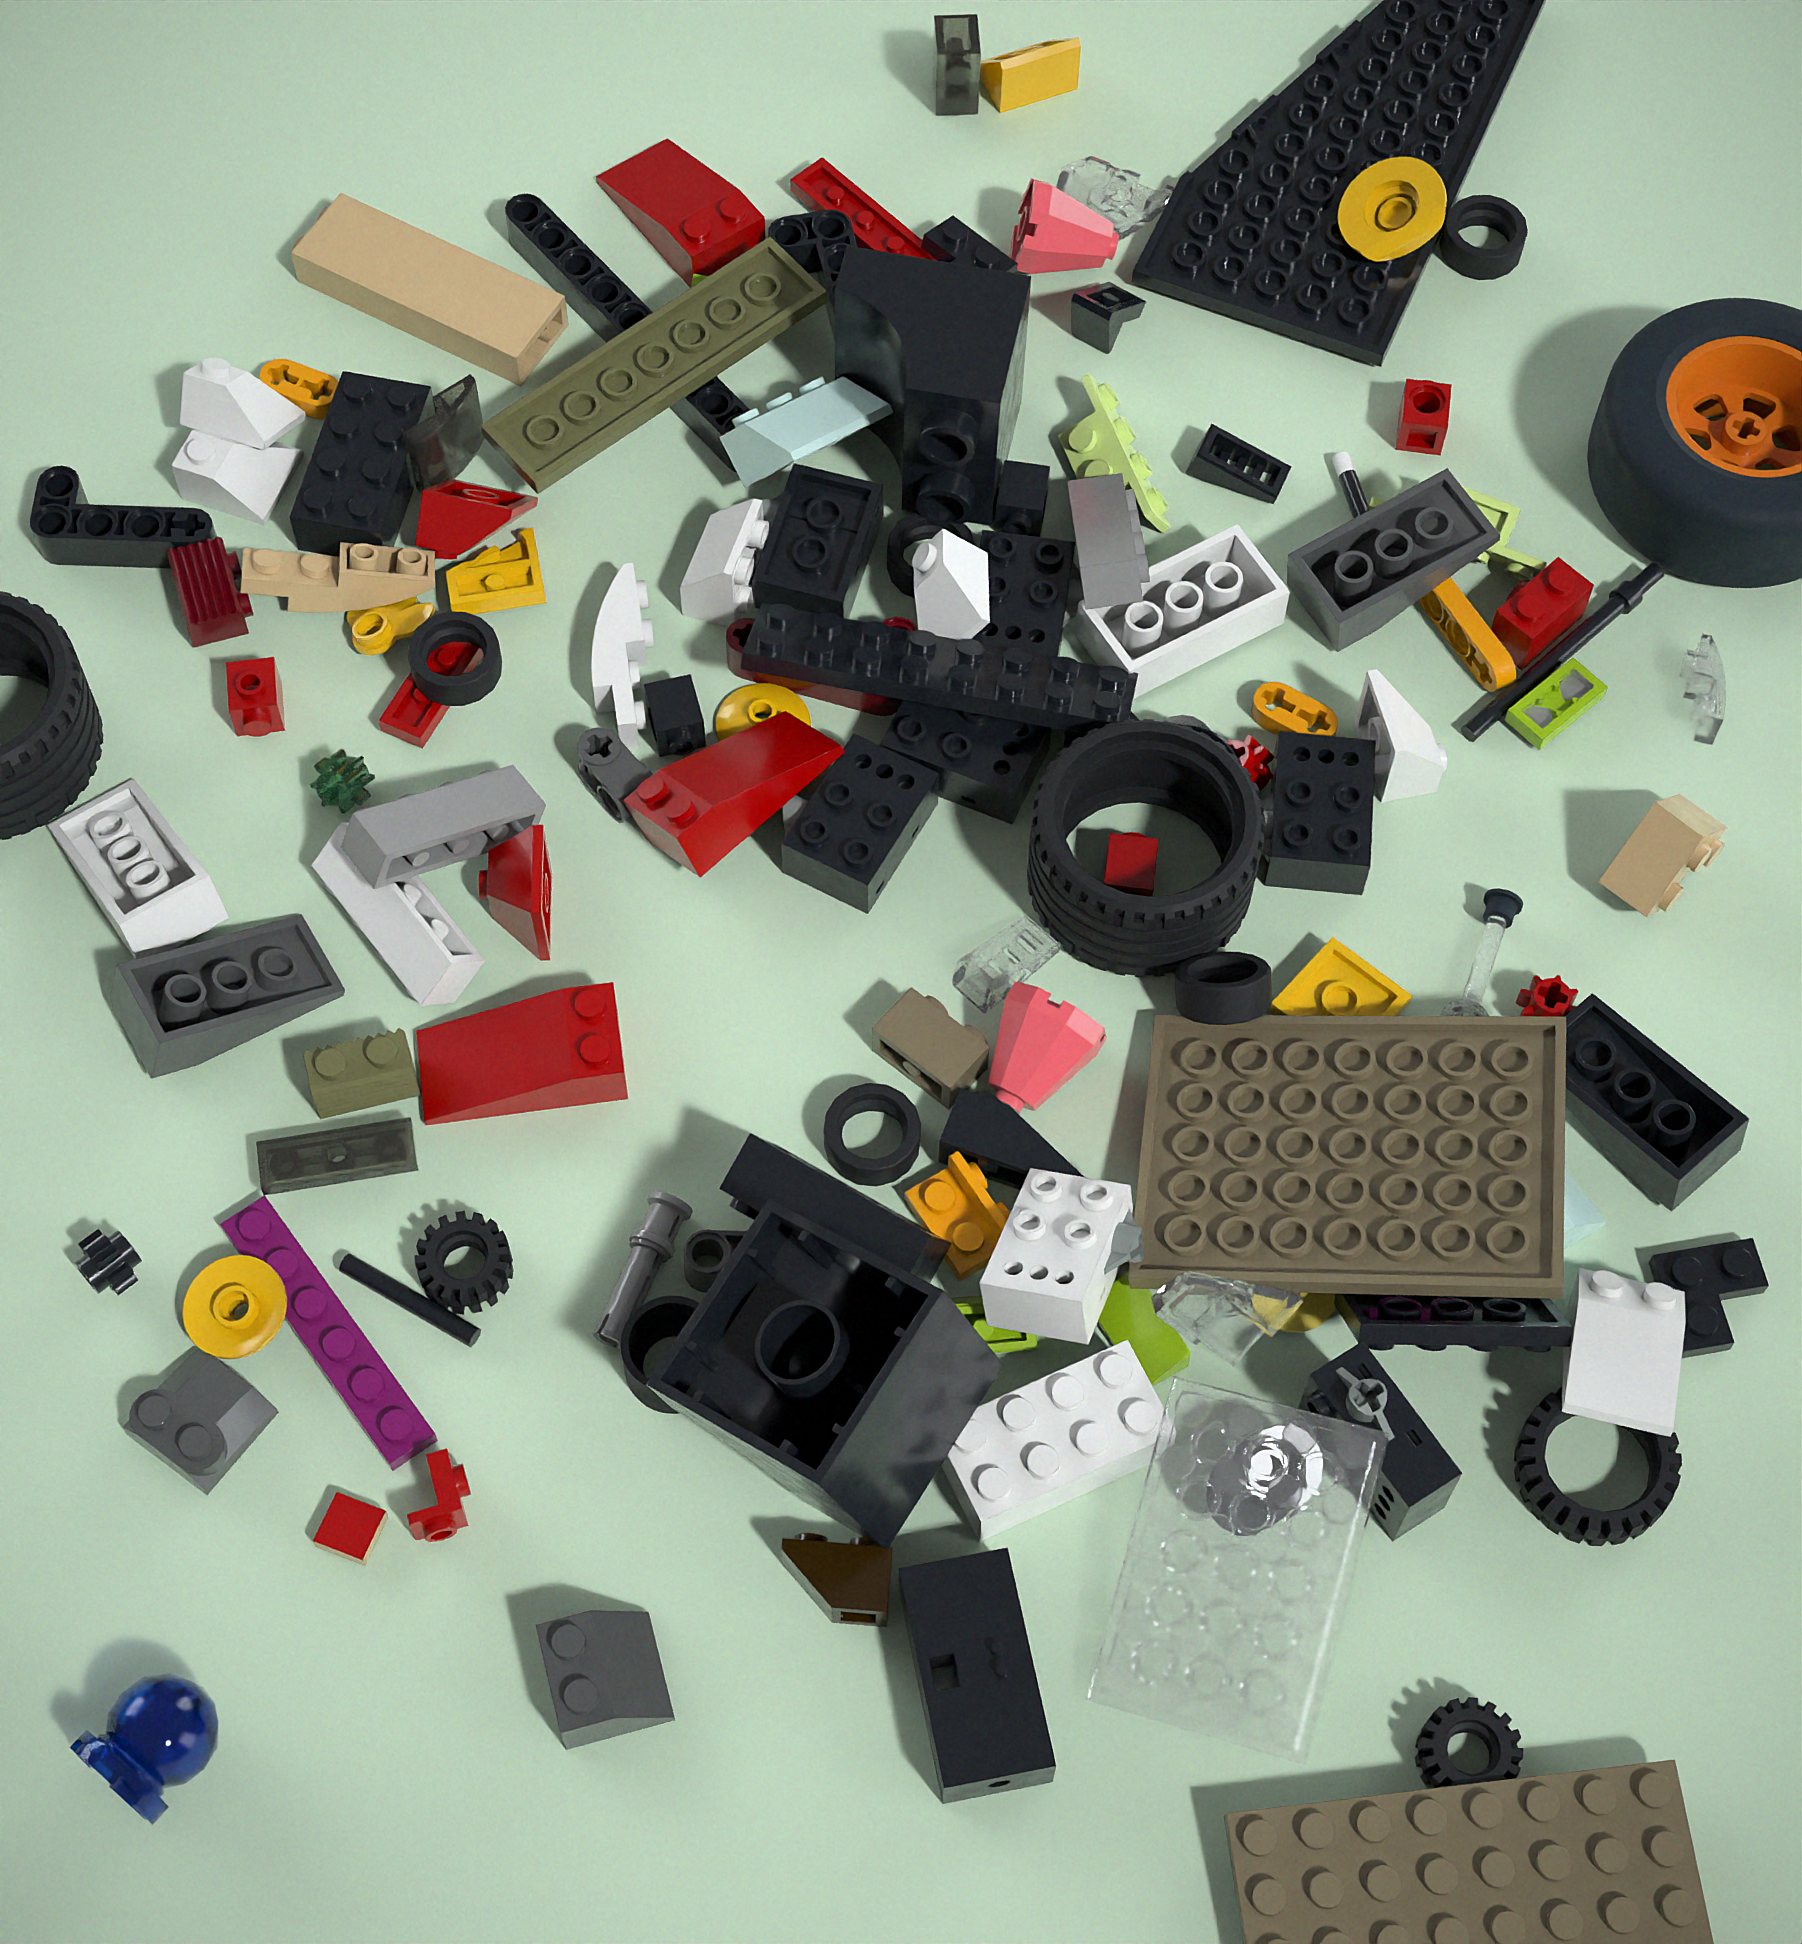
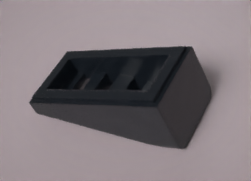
M1211 424L1200 441L1185 473L1199 480L1274 504L1292 466ZM1228 460L1236 462L1235 466L1228 464ZM1246 466L1253 468L1251 475L1243 472ZM1263 472L1271 474L1267 484L1260 481Z

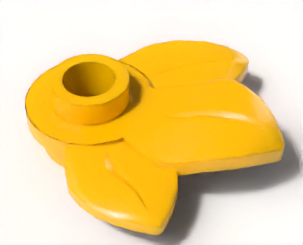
M417 596L389 605L348 611L347 622L352 627V642L357 651L363 655L382 654L389 650L396 640L412 636L418 626L434 615L435 607L432 603L418 604Z

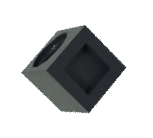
M1011 460L1004 461L996 504L995 531L1035 537L1041 536L1048 497L1050 466Z
M691 674L644 684L647 713L659 757L671 754L686 755L695 749L706 747L704 720Z

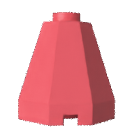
M1030 178L1018 214H1022L1019 226L1015 225L1011 241L1010 258L1018 263L1016 271L1034 274L1101 268L1106 259H1113L1118 245L1119 234L1113 232L1112 222L1050 183Z
M1015 981L1005 998L988 1083L990 1088L996 1091L995 1096L998 1097V1100L1010 1105L1020 1114L1023 1108L1032 1111L1038 1109L1097 1056L1107 1037L1104 1034L1105 1028L1076 1006L1064 1000L1059 1005L1048 1000L1051 993L1039 987Z

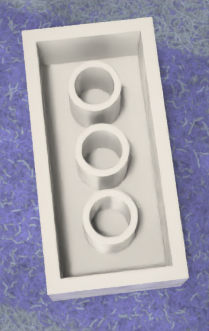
M1237 524L1149 567L1150 582L1141 583L1143 602L1088 610L1085 609L1084 600L1078 602L1075 635L1098 666L1113 665L1123 668L1129 674L1138 673L1134 698L1282 625L1290 591Z
M1126 1340L977 1407L944 1459L941 1467L978 1541L981 1542L1171 1455L1177 1431L1131 1345Z

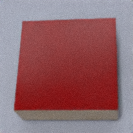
M336 1492L313 1539L315 1547L365 1566L388 1519V1514L383 1509Z

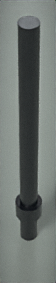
M1651 563L1631 581L1620 583L1609 593V600L1464 724L1461 727L1462 735L1468 741L1474 742L1502 718L1509 708L1548 678L1621 613L1629 614L1642 602V595L1663 578L1664 573L1657 564Z

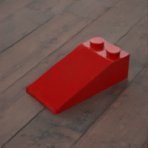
M668 138L596 176L597 184L690 288L693 274L710 276L766 239L765 217L741 190Z
M784 711L659 769L650 778L644 780L623 801L649 842L701 878L845 752L840 744L787 711Z
M613 982L562 988L416 1031L425 1126L628 1099L618 1009Z

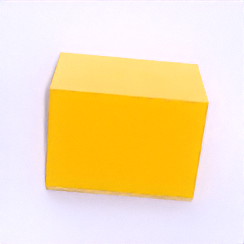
M1079 37L1051 39L981 61L980 79L999 113L1076 90L1078 88L1081 53Z

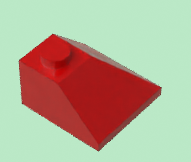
M450 478L422 490L415 546L435 551L436 558L457 559V555L473 549L535 508L538 497Z
M532 825L488 851V870H479L480 900H488L492 919L540 961L550 960L552 870L544 825Z

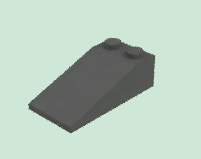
M1446 468L1288 554L1287 585L1334 649L1339 652L1383 627L1500 541V534L1449 469Z
M300 914L118 964L109 1001L150 1078L153 1079L202 1064L344 996L345 988L304 917Z

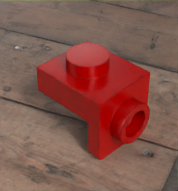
M447 1448L426 1454L438 1505L407 1514L409 1527L415 1540L425 1539L428 1542L442 1541L454 1536L457 1533V1529L469 1526L462 1502V1497L471 1495L463 1463L453 1466Z

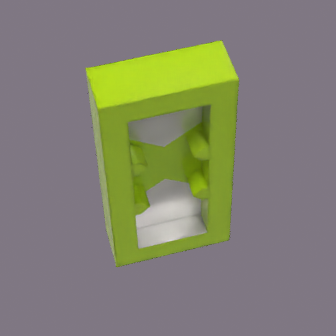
M1572 657L1509 708L1505 721L1538 750H1541L1602 700L1608 687Z

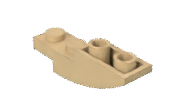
M340 542L339 557L317 553L304 554L274 551L271 549L243 548L240 593L288 597L287 612L327 613L369 609L413 598L434 589L435 551Z

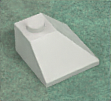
M206 358L183 373L181 425L265 450L305 420L304 410L249 372L231 367L230 363L226 360Z
M196 429L190 432L171 467L182 499L265 525L301 463L304 452L301 449L274 442L265 450H261Z
M942 529L929 542L922 543L917 548L912 559L918 630L930 631L937 636L953 638L958 641L971 639L990 623L988 553Z
M1377 669L1368 670L1354 725L1359 739L1376 740L1374 783L1381 803L1437 792L1442 773L1447 770V757L1441 743L1436 744L1430 726Z

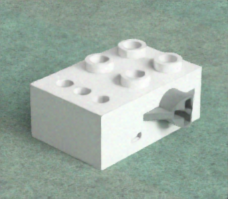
M1030 1168L979 1283L987 1326L1088 1345L1120 1265L1124 1262L1138 1263L1144 1258V1244L1141 1239L1143 1237L1142 1228L1137 1226L1134 1219L1130 1185Z

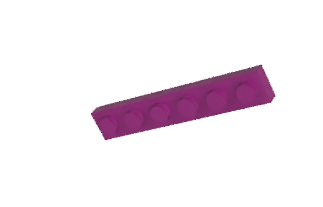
M263 1196L222 1222L220 1225L225 1235L240 1255L256 1257L266 1262L278 1273L285 1286L287 1295L285 1320L390 1469L394 1471L437 1442L435 1432L266 1196Z

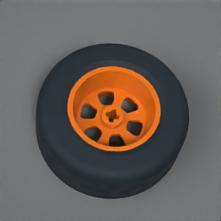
M1722 298L1696 302L1672 310L1647 324L1626 344L1614 362L1588 440L1587 462L1589 478L1600 508L1616 531L1634 549L1662 568L1697 582L1729 588L1771 587L1802 579V310L1785 304L1751 298ZM1707 416H1725L1717 421L1705 418ZM1689 434L1704 437L1708 442L1709 450L1705 451ZM1774 434L1789 450L1776 447L1773 443L1772 435ZM1763 464H1771L1778 468L1777 470H1756L1757 467Z

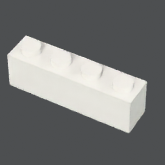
M341 822L311 866L324 881L326 889L339 900L349 913L353 924L363 931L377 949L380 959L391 967L405 985L408 995L413 1000L417 1001L420 1006L455 1003L485 962L484 958L418 875L373 889L341 848L349 822Z

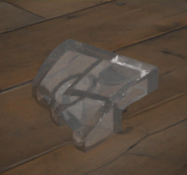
M1089 156L1061 167L1056 188L1112 222L1113 232L1119 234L1118 241L1138 231L1160 215L1175 189L1173 186L1166 185L1164 190L1156 191L1140 185L1138 182L1141 174L1128 169L1116 168L1109 162L1094 156Z
M1192 1271L1177 1275L1151 1297L1156 1316L1195 1345L1199 1342L1203 1343L1233 1367L1264 1333L1272 1337L1304 1302L1302 1296L1295 1291Z

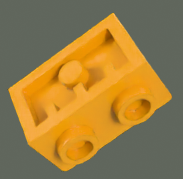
M957 1151L949 1156L946 1169L904 1192V1201L922 1227L952 1243L944 1260L960 1282L988 1265L1009 1218L1010 1211L1002 1202L994 1203L986 1191L988 1184L980 1168L974 1162L967 1164L960 1152Z

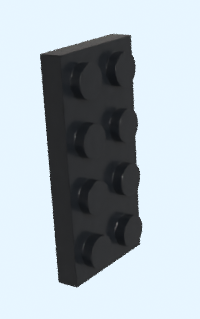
M1335 1293L1334 1305L1358 1344L1363 1341L1372 1350L1386 1351L1393 1349L1394 1345H1415L1427 1351H1442L1447 1348V1345H1460L1482 1352L1496 1351L1499 1349V1346H1520L1522 1349L1531 1352H1548L1551 1350V1347H1570L1572 1325L1551 1299Z

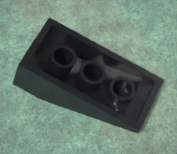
M1592 993L1565 1016L1566 1107L1632 1180L1672 1212L1741 1150L1750 1118Z

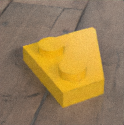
M533 527L520 531V541L500 551L494 545L481 552L476 559L463 562L446 571L452 612H467L475 615L546 603Z

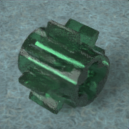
M339 749L331 755L330 759L324 757L314 765L315 770L321 775L310 784V787L316 789L319 798L322 800L321 805L323 807L326 805L339 806L341 813L345 814L354 807V804L361 806L371 797L369 791L364 787L375 779V775L369 773L367 766L363 762L364 757L362 755L358 758L346 756L344 749Z

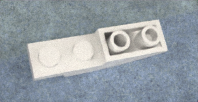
M633 563L623 564L603 600L596 621L591 659L596 713L616 712L619 739L629 750L640 749L638 730L647 729L643 700L634 701L632 690L641 689L639 668L647 667L645 648L654 647L651 619L641 620L640 609L649 608L645 580L636 581Z

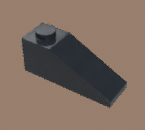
M960 1088L939 1140V1163L948 1165L949 1156L959 1151L967 1164L970 1162L977 1164L985 1179L1021 1190L1030 1168L1084 1177L1010 1105L1002 1103L998 1100V1097L985 1091L970 1092Z

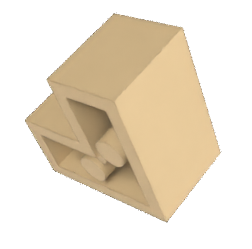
M1681 794L1656 801L1598 882L1645 917L1659 912L1660 909L1667 912L1684 891V888L1679 883L1689 871L1695 873L1702 865L1705 867L1710 866L1720 854L1725 844L1719 839L1727 827Z

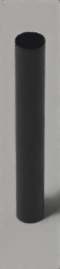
M349 1253L340 1263L339 1272L469 1347H472L477 1342L481 1334L480 1328Z

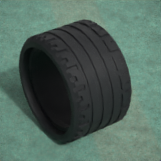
M1 591L0 676H19L34 680L48 688L46 701L37 718L25 731L5 745L0 746V839L6 840L20 834L24 835L37 827L49 823L48 821L65 812L64 810L78 799V795L81 791H85L89 785L90 777L94 776L97 770L96 762L101 758L102 749L100 745L103 743L104 735L99 709L72 642L64 628L59 626L57 620L51 614L45 613L44 609L39 605L30 604L28 599L20 596L15 597L11 593Z
M1133 719L1117 724L1110 723L1103 728H1095L1087 732V735L1084 737H1078L1073 740L1069 748H1063L1057 754V759L1051 761L1046 768V775L1041 777L1035 793L1027 865L1029 895L1032 896V906L1034 911L1038 913L1039 921L1043 927L1050 930V936L1056 942L1059 941L1063 945L1064 950L1070 954L1074 953L1079 957L1080 961L1086 964L1091 963L1097 969L1109 970L1117 975L1125 976V974L1135 975V977H1145V975L1159 977L1165 976V973L1170 972L1175 974L1177 966L1185 960L1201 954L1217 952L1219 947H1225L1230 942L1231 937L1237 933L1242 919H1245L1265 837L1266 823L1263 813V801L1258 798L1259 789L1256 783L1251 781V774L1247 768L1241 766L1240 760L1235 754H1230L1223 744L1215 742L1209 735L1203 732L1199 733L1185 725L1180 726L1169 721H1154V719H1144L1143 721H1135ZM1128 803L1158 805L1179 812L1198 824L1212 840L1221 858V865L1209 878L1195 887L1173 895L1147 897L1127 894L1104 885L1087 873L1073 856L1066 839L1081 821L1101 809Z

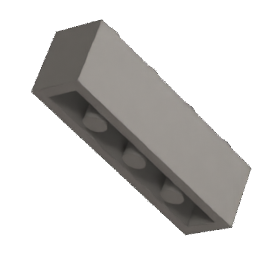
M1122 473L1067 481L1085 609L1143 602L1141 583L1150 582L1134 489L1125 490Z
M514 765L494 771L486 770L477 776L454 783L446 782L431 790L414 795L406 794L388 803L361 808L352 814L341 848L372 888L377 889L488 853L492 848L530 826L538 825L546 804Z

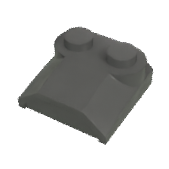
M196 1350L157 1389L143 1393L134 1401L130 1409L129 1420L122 1428L129 1437L208 1495L279 1412L274 1405L247 1381L213 1356Z

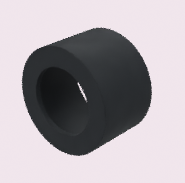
M663 1296L648 1301L629 1317L621 1335V1355L630 1390L645 1406L662 1413L679 1414V1412L671 1408L646 1385L649 1378L644 1374V1359L649 1349L655 1343L664 1338L679 1335L699 1305L698 1301L688 1297Z

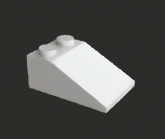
M1579 1268L1564 1316L1572 1325L1570 1347H1563L1562 1412L1671 1437L1674 1428L1686 1323L1685 1292L1675 1290L1663 1283L1653 1282L1648 1284L1622 1278L1609 1271L1601 1270L1595 1272Z

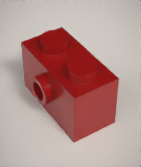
M1559 557L1530 582L1525 580L1519 582L1508 595L1506 603L1496 610L1491 630L1506 648L1515 666L1521 671L1583 617L1593 590V583Z

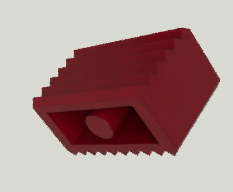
M218 536L214 540L198 541L195 545L189 543L186 547L170 548L167 551L193 647L249 634L245 618L254 616L248 594L240 593L241 589L237 590L235 581L240 580L242 575L236 551L227 553L223 539Z

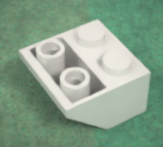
M753 498L710 515L680 587L682 615L729 627L731 623L740 619L742 612H750L754 602L752 579L769 532V522L763 520V500Z

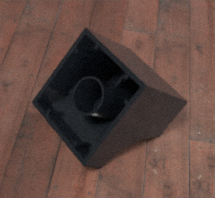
M847 246L835 285V380L844 376L890 404L893 413L866 428L882 440L893 454L902 476L901 510L918 512L927 521L940 526L948 527L947 522L960 525L965 522L992 526L1004 461L1008 459L1022 400L1031 276ZM939 511L949 514L946 522L939 519Z
M769 1198L646 1385L671 1408L750 1459L792 1491L803 1502L883 1549L888 1550L1004 1364L944 1290Z

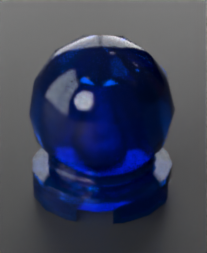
M171 1673L146 1676L121 1692L107 1714L105 1734H99L96 1738L88 1730H85L69 1748L89 1768L92 1767L111 1784L109 1787L153 1825L169 1808L159 1797L164 1794L163 1788L183 1785L207 1766L218 1747L219 1719L215 1703L202 1686Z

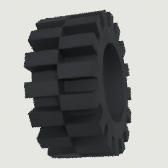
M465 1211L455 1212L456 1221L449 1222L447 1215L438 1218L440 1224L438 1229H435L430 1224L424 1230L426 1240L419 1238L417 1242L418 1255H414L415 1266L421 1286L430 1300L436 1299L437 1304L448 1309L449 1305L453 1306L455 1314L464 1315L465 1307L471 1306L473 1314L482 1312L480 1303L486 1300L491 1307L498 1302L496 1295L498 1291L505 1295L509 1289L507 1279L513 1278V1259L507 1237L503 1230L499 1232L498 1224L490 1218L485 1223L483 1215L473 1212L472 1220L466 1218ZM461 1247L476 1248L485 1257L484 1265L480 1272L467 1279L453 1278L444 1269L445 1260L448 1255Z
M1468 1697L1464 1703H1460L1459 1698L1453 1699L1445 1707L1440 1706L1422 1727L1415 1748H1418V1753L1415 1756L1416 1767H1422L1423 1773L1420 1778L1425 1785L1431 1783L1434 1788L1517 1778L1521 1769L1518 1765L1523 1759V1748H1518L1517 1746L1521 1739L1519 1730L1511 1731L1508 1726L1512 1721L1510 1716L1506 1712L1501 1717L1494 1712L1497 1705L1489 1701L1485 1706L1478 1705V1698ZM1459 1733H1471L1481 1738L1489 1751L1487 1768L1475 1774L1465 1773L1457 1769L1448 1756V1743L1451 1737Z

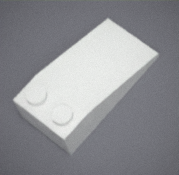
M134 778L47 825L53 837L135 960L172 950L197 935L209 931L213 926L229 918L208 873Z

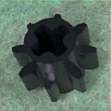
M97 1229L78 1243L84 1256L74 1264L98 1294L107 1287H110L119 1296L138 1281V1278L133 1273V1268L141 1263L142 1260L120 1231H116L107 1237Z

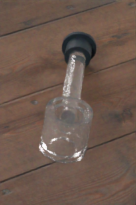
M1500 888L1490 889L1485 893L1483 902L1486 908L1483 919L1486 924L1462 998L1447 1004L1440 1016H1489L1487 1011L1481 1006V1002L1506 928L1511 927L1514 916L1522 911L1523 901L1517 894Z

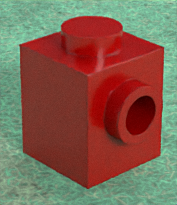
M268 657L226 662L228 708L237 736L249 735L260 737L270 732L285 731L282 681L275 658Z

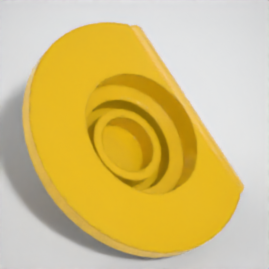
M1394 157L1377 162L1362 171L1346 189L1338 210V224L1341 234L1354 251L1372 261L1382 262L1404 256L1424 245L1441 229L1445 219L1447 203L1445 185L1438 172L1431 165L1420 159Z

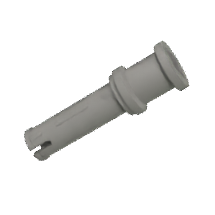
M652 1191L649 1194L647 1203L650 1207L639 1230L632 1231L629 1237V1245L632 1250L628 1261L613 1289L605 1311L593 1331V1336L598 1341L610 1347L621 1349V1335L626 1322L643 1305L661 1263H665L673 1257L675 1247L672 1244L682 1222L689 1220L693 1213L692 1208L686 1202L671 1194L661 1191Z

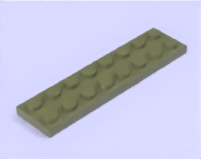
M768 237L481 424L482 436L527 484L539 494L826 304L827 291L771 237Z

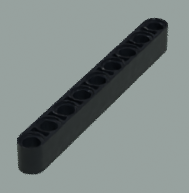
M526 193L513 196L507 201L505 215L509 241L512 247L557 293L565 296V301L606 343L653 313L540 198ZM716 376L669 408L729 469L737 472L719 437L735 429L732 420L750 411V409Z

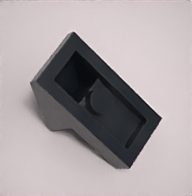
M1111 282L1074 292L1071 299L1072 335L1097 350L1109 354L1112 351L1122 324L1140 318L1146 301Z

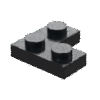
M954 215L923 235L921 248L938 261L1016 273L1018 266L1016 261Z
M1753 1238L1655 1254L1649 1261L1654 1282L1663 1283L1675 1290L1685 1292L1686 1323L1682 1358L1730 1350L1735 1342L1721 1301L1762 1294L1769 1286Z

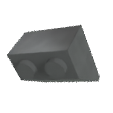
M590 1610L536 1625L560 1734L566 1750L675 1721L649 1612Z

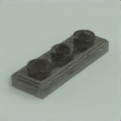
M411 1117L256 1142L260 1186L264 1196L419 1171L414 1127ZM338 1156H345V1158L341 1161H332L334 1158Z

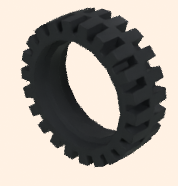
M1561 1386L1555 1394L1553 1392L1549 1393L1534 1408L1518 1437V1443L1514 1452V1461H1517L1514 1474L1516 1482H1521L1522 1484L1520 1495L1524 1503L1532 1502L1531 1513L1538 1520L1545 1517L1550 1521L1547 1527L1549 1530L1557 1535L1561 1530L1568 1532L1567 1540L1579 1544L1583 1539H1589L1590 1546H1603L1606 1541H1611L1613 1546L1624 1543L1629 1537L1635 1539L1661 1517L1679 1486L1681 1475L1678 1472L1682 1466V1454L1676 1453L1679 1445L1677 1435L1673 1432L1671 1437L1622 1426L1634 1435L1645 1450L1649 1465L1647 1487L1638 1500L1623 1509L1603 1512L1583 1507L1559 1490L1549 1476L1545 1460L1547 1440L1552 1431L1559 1424L1571 1417L1577 1416L1562 1412Z

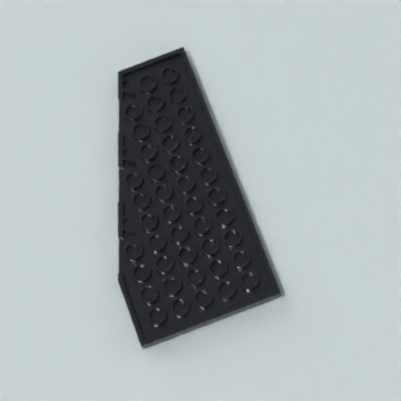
M1383 0L1360 22L1355 20L1318 53L1315 62L1280 94L1270 96L1232 131L1231 138L1192 173L1187 171L1180 177L1133 269L1131 282L1381 367L1440 238L1444 223L1441 229L1428 242L1416 250L1392 260L1376 262L1354 251L1342 236L1338 224V210L1341 199L1350 183L1371 165L1394 157H1413L1428 163L1440 175L1447 194L1446 219L1449 209L1454 206L1546 0Z

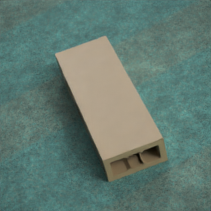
M340 193L330 206L325 207L321 211L317 222L305 236H301L295 242L291 251L298 282L519 386L523 385L569 325L564 295L343 193Z

